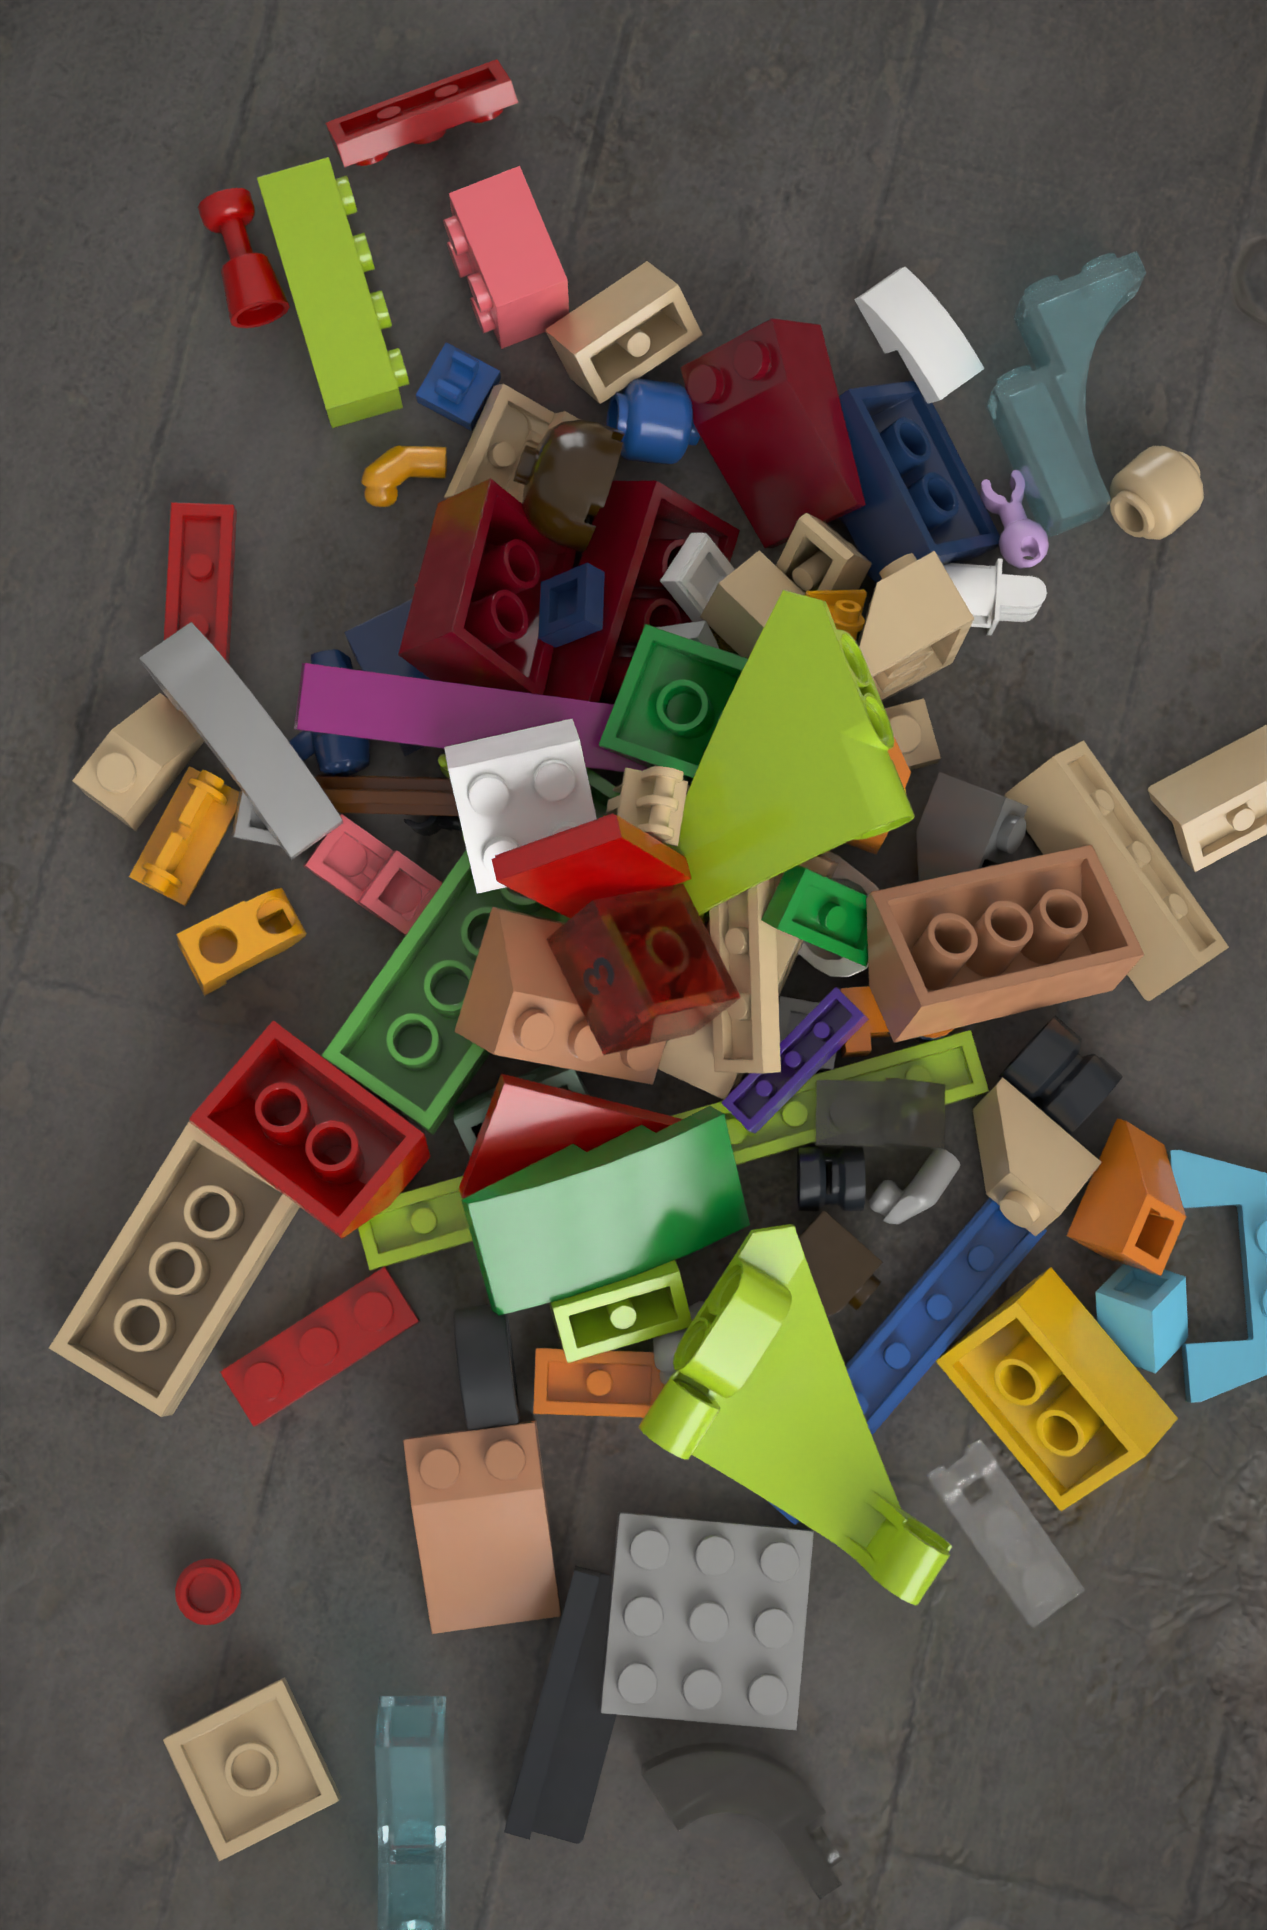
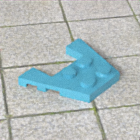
M1182 1150L1167 1151V1155L1184 1208L1234 1205L1237 1207L1248 1339L1182 1345L1186 1402L1193 1403L1202 1402L1267 1375V1173Z

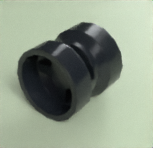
M798 1147V1210L819 1211L824 1205H838L843 1211H863L865 1205V1157L863 1147H842L837 1153H823L818 1147ZM826 1164H829V1194H826Z

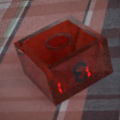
M684 884L592 900L547 938L548 944L603 1055L693 1035L741 998Z

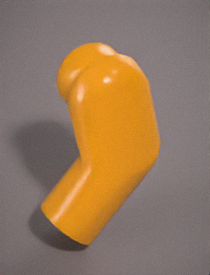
M399 445L390 448L367 466L363 472L361 483L366 486L364 491L365 500L375 507H388L397 500V486L409 477L446 478L447 447Z

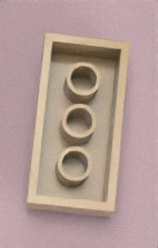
M188 1122L49 1349L160 1417L173 1415L300 1207Z

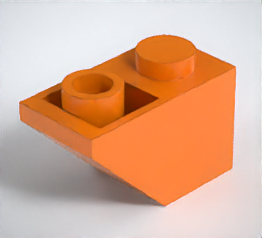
M1117 1118L1099 1158L1102 1163L1090 1179L1066 1236L1106 1259L1161 1276L1186 1219L1185 1210L1165 1145L1126 1120Z

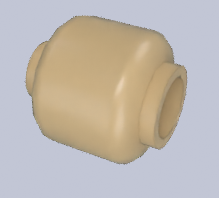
M1152 446L1141 452L1114 476L1110 485V510L1114 520L1121 529L1134 537L1161 540L1172 534L1199 510L1204 499L1203 483L1196 462L1189 455L1166 446Z

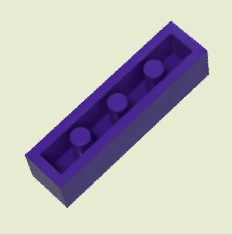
M835 987L780 1043L781 1072L750 1073L721 1103L749 1132L756 1134L869 1018Z

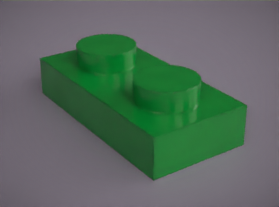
M801 865L785 871L761 921L866 967L868 964L866 904L868 895Z

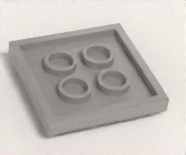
M618 1512L599 1704L600 1713L797 1730L814 1531L800 1528Z

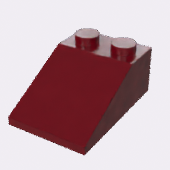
M771 318L680 367L685 388L692 403L695 428L764 548H774L787 542L798 519L805 513L828 523L866 505L821 325Z

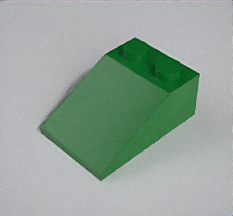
M645 624L599 746L647 768L661 766L680 770L684 773L683 780L688 781V785L691 786L704 752L748 659Z

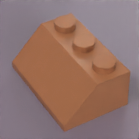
M492 907L454 1032L493 1055L653 1085L672 1025L657 947L655 944L645 940ZM603 957L610 962L613 968L614 981L609 986L607 982L608 971L605 966L601 965L599 967L601 978L597 980L594 975L589 976L590 984L593 987L597 986L600 992L598 995H594L586 988L583 975L587 968L594 969V962L597 958Z

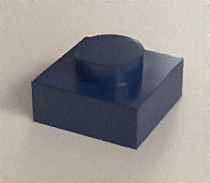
M587 562L541 582L538 639L557 648L603 629L604 571Z

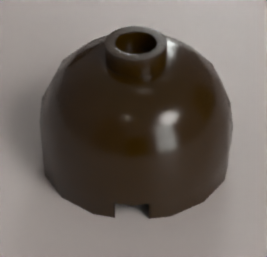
M573 420L562 422L549 429L537 449L525 445L513 481L524 485L522 507L528 522L541 536L558 545L581 553L586 550L596 526L590 525V520L592 516L596 517L600 507L603 508L622 451L623 442L621 440L624 436V431L601 423Z

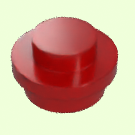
M214 1558L201 1559L187 1566L180 1574L175 1588L176 1602L180 1611L190 1621L201 1625H214L229 1618L237 1609L242 1594L241 1582L236 1571L226 1562Z

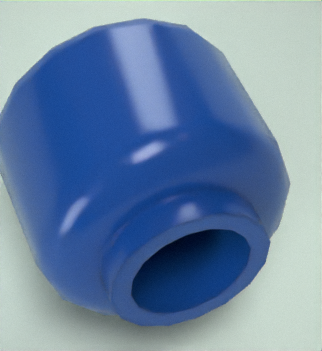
M634 379L621 393L616 392L610 399L606 425L624 431L620 455L626 460L665 465L674 464L681 460L688 445L696 446L700 439L693 421L691 399L686 388L679 383Z

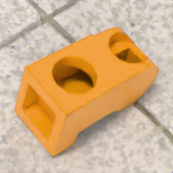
M278 888L261 894L247 902L242 901L177 933L176 936L178 946L205 996L227 984V980L292 947L302 940L307 933L284 889Z

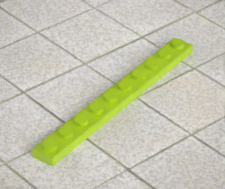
M971 1030L815 1074L756 1134L749 1132L721 1102L673 1115V1117L684 1119L708 1106H712L724 1113L736 1165L986 1094L989 1092ZM463 1176L401 1193L388 1208L361 1225L358 1230L369 1270L372 1271L472 1242L461 1201L463 1198L459 1190Z

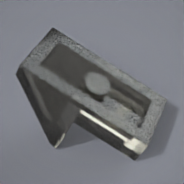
M885 1078L883 1081L817 1080L815 1082L814 1146L944 1149L945 1084L900 1078Z

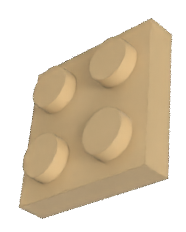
M285 1677L163 1739L219 1861L305 1819L341 1799L336 1784Z

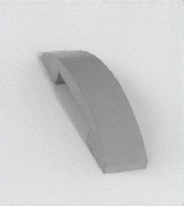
M192 622L139 658L142 665L177 711L181 710L247 796L252 803L254 812L291 860L343 824V820L289 741L235 671Z

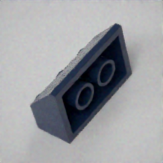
M915 381L851 388L839 396L866 504L839 517V519L847 526L859 552L872 563L867 575L875 584L882 580L879 573L883 568L910 553H913L916 559L919 560L935 551L943 565L950 563L963 564L999 546L1000 535L933 403L927 404Z

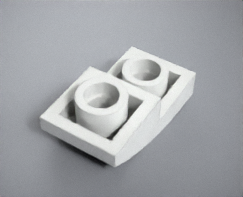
M906 267L899 268L854 299L884 353L898 350L927 404L942 400L984 369L975 351L945 308Z

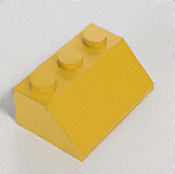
M1052 1267L1008 1298L936 1360L937 1364L1061 1512L1144 1458L1178 1419Z

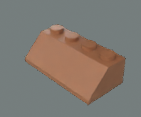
M1092 845L873 891L866 898L869 987L894 1043L1113 991L1145 955Z

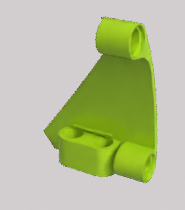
M783 590L723 710L686 795L678 846L667 844L668 847L686 857L692 879L641 896L657 939L672 937L705 924L710 919L709 910L803 862L853 839H867L891 831L908 823L915 817L894 762L888 753V749L894 746L893 730L866 660L852 636L844 630L836 629L826 601Z
M787 1224L751 1230L680 1340L673 1359L675 1370L641 1421L639 1429L650 1440L668 1452L683 1459H689L693 1455L782 1509L844 1550L885 1589L910 1604L918 1605L948 1560L952 1545L938 1533L901 1509L837 1346L795 1226Z

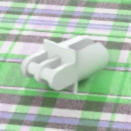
M998 558L995 566L957 563L943 565L974 617L971 627L987 628V635L993 634L999 621H1030L1035 617L1046 598V586L1039 578L1002 574L1003 559Z

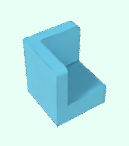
M1122 1264L1095 1292L1097 1322L1134 1366L1156 1374L1186 1342L1188 1338L1186 1276L1165 1269L1162 1275L1159 1276Z

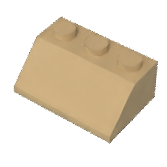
M935 551L919 560L916 559L913 553L904 555L887 565L879 573L882 580L877 582L865 617L864 627L860 632L857 645L866 660L882 702L953 663L974 621L973 615Z

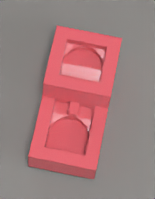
M339 814L343 824L321 839L303 866L406 936L440 888L442 882L399 851L390 849L343 814Z

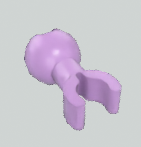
M1013 470L1011 473L1010 486L1013 492L1010 503L1006 501L1004 496L998 495L993 491L990 480H983L980 497L987 510L999 514L1005 528L999 540L1001 555L1008 564L1019 569L1033 567L1041 562L1048 551V536L1039 523L1027 519L1021 504L1025 490V480L1021 472ZM1025 556H1031V557H1033L1034 559H1032V560H1027V559H1024L1023 557H1025Z

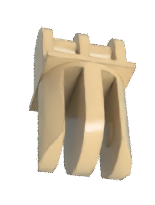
M654 766L643 771L625 768L623 783L613 788V791L620 793V795L608 800L606 814L614 813L658 841L678 846L688 781L683 780L684 773L674 768Z

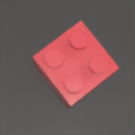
M520 166L449 193L452 217L443 220L450 242H447V246L459 277L467 276L473 295L470 298V302L483 334L493 330L501 349L546 332L545 329L569 314L568 279Z

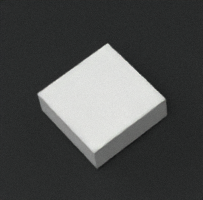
M691 533L660 582L693 622L704 621L700 616L720 581L735 569L707 533Z

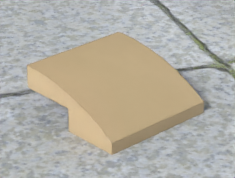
M505 384L493 386L444 498L452 497L491 478L522 503L524 485L514 482L513 479L525 445L537 449L549 429L562 422L580 419L566 411L554 413Z

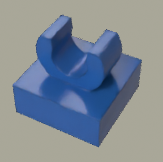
M446 342L416 393L417 402L472 431L484 409L493 386L498 385L500 382L501 373L500 370Z

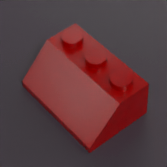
M275 1021L270 1023L189 1118L190 1123L341 1239L388 1208L430 1158L427 1141L423 1132Z

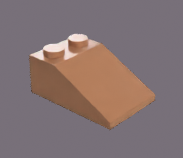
M537 1421L404 1439L411 1508L432 1634L560 1617L561 1608Z

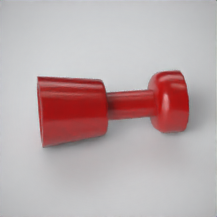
M230 188L215 192L204 198L198 205L203 225L213 233L222 234L230 258L223 265L221 274L232 326L237 328H253L269 324L281 318L288 312L290 308L289 303L268 257L262 253H253L245 228L255 216V206L250 191L244 188Z

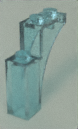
M1137 251L1117 258L1115 253L1101 255L1086 263L1081 268L1082 273L1062 281H1060L1057 275L1049 276L1025 289V295L1020 299L1014 319L1036 370L1033 371L1030 365H1024L1000 376L996 380L997 386L993 387L986 405L1013 469L1019 470L1024 477V494L1035 520L1046 531L1048 538L1102 517L1111 501L1095 462L1088 436L1085 411L1086 383L1089 364L1097 339L1115 314L1137 294L1146 276L1145 268Z
M379 1696L375 1736L378 1810L377 1930H449L448 1850L451 1793L446 1696Z

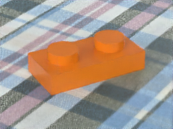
M536 1348L533 1414L644 1418L664 1387L659 1376L660 1370L656 1368L654 1363V1352L607 1351L567 1363L563 1349Z

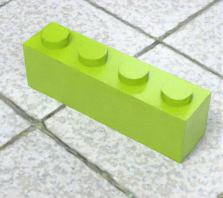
M329 157L257 177L331 427H339L403 408L398 387L410 383L400 349L396 348L387 351L381 330L392 327L382 290L369 292L364 272L374 270L375 267L365 233L353 236L346 216L357 213L348 177L343 176L335 179Z

